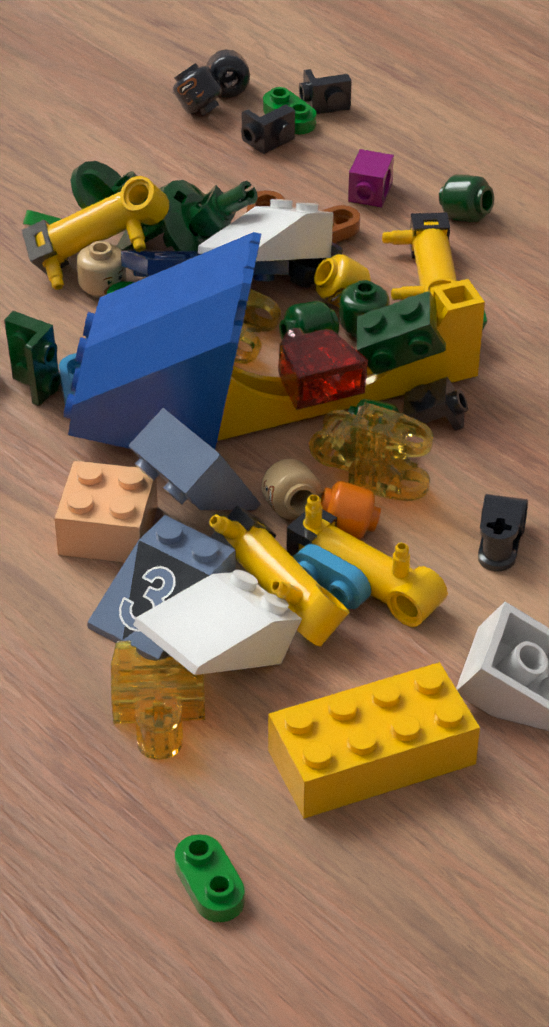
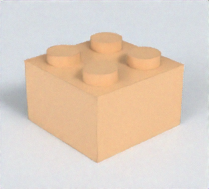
M73 461L55 515L58 555L125 563L138 540L152 528L158 508L157 478L153 481L137 467Z

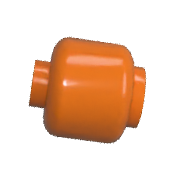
M338 481L332 488L325 487L322 492V509L337 517V528L359 540L364 537L367 530L375 531L380 518L381 508L374 506L375 495L372 490L345 481Z

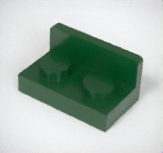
M12 311L4 319L12 378L23 384L30 385L32 404L40 406L50 395L57 392L61 383L54 328L52 324Z

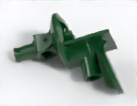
M87 161L73 170L70 179L71 189L77 204L81 209H84L120 192L126 181L137 175L130 171L121 177L118 172L107 164L98 161ZM185 180L171 181L159 188L166 194L169 200L167 215L157 224L146 225L141 223L145 236L144 242L164 233L163 241L167 248L172 246L175 251H198L200 244L231 223L237 211L257 202V191L255 187L245 191L252 184L248 181H243L225 193L215 185L207 194H204L196 185ZM127 230L117 244V247L122 251L134 249Z

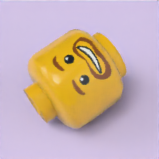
M337 254L323 260L319 264L314 276L317 294L338 308L340 307L341 293L347 286L362 280L371 281L369 270L364 265L342 254Z

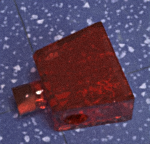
M293 328L286 332L279 344L278 373L296 410L365 394L368 360L333 330L325 329L305 334L302 329Z

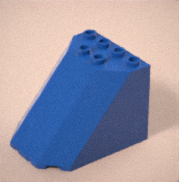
M252 232L99 298L96 312L87 313L83 336H86V338L80 337L77 348L76 361L79 362L81 368L75 369L71 391L75 392V395L68 393L63 415L64 418L70 419L69 436L131 449L129 444L164 408L214 450L216 449L261 233Z

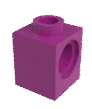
M363 149L359 150L349 171L348 202L383 207L393 183L394 155Z

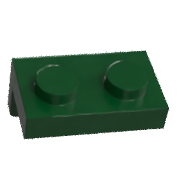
M430 291L407 297L402 301L357 316V351L375 375L446 350V343L437 330L436 300Z

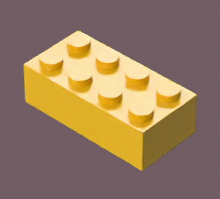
M440 662L268 713V751L303 819L475 765L477 761L480 726Z

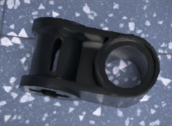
M485 494L480 523V534L482 537L478 550V561L486 569L504 571L514 566L520 539L525 531L528 499Z

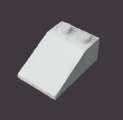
M272 199L270 206H255L198 246V254H203L247 234L256 232L262 234L256 261L331 258L333 213L318 211L319 204L296 203L295 208L292 207V200Z
M234 570L231 573H217L204 578L136 617L133 625L192 674L200 675L281 664L302 618L288 608L289 604L286 600L261 588L257 584L258 580L253 575L242 570Z
M504 602L477 629L456 687L460 696L493 717L549 731V628L509 603Z

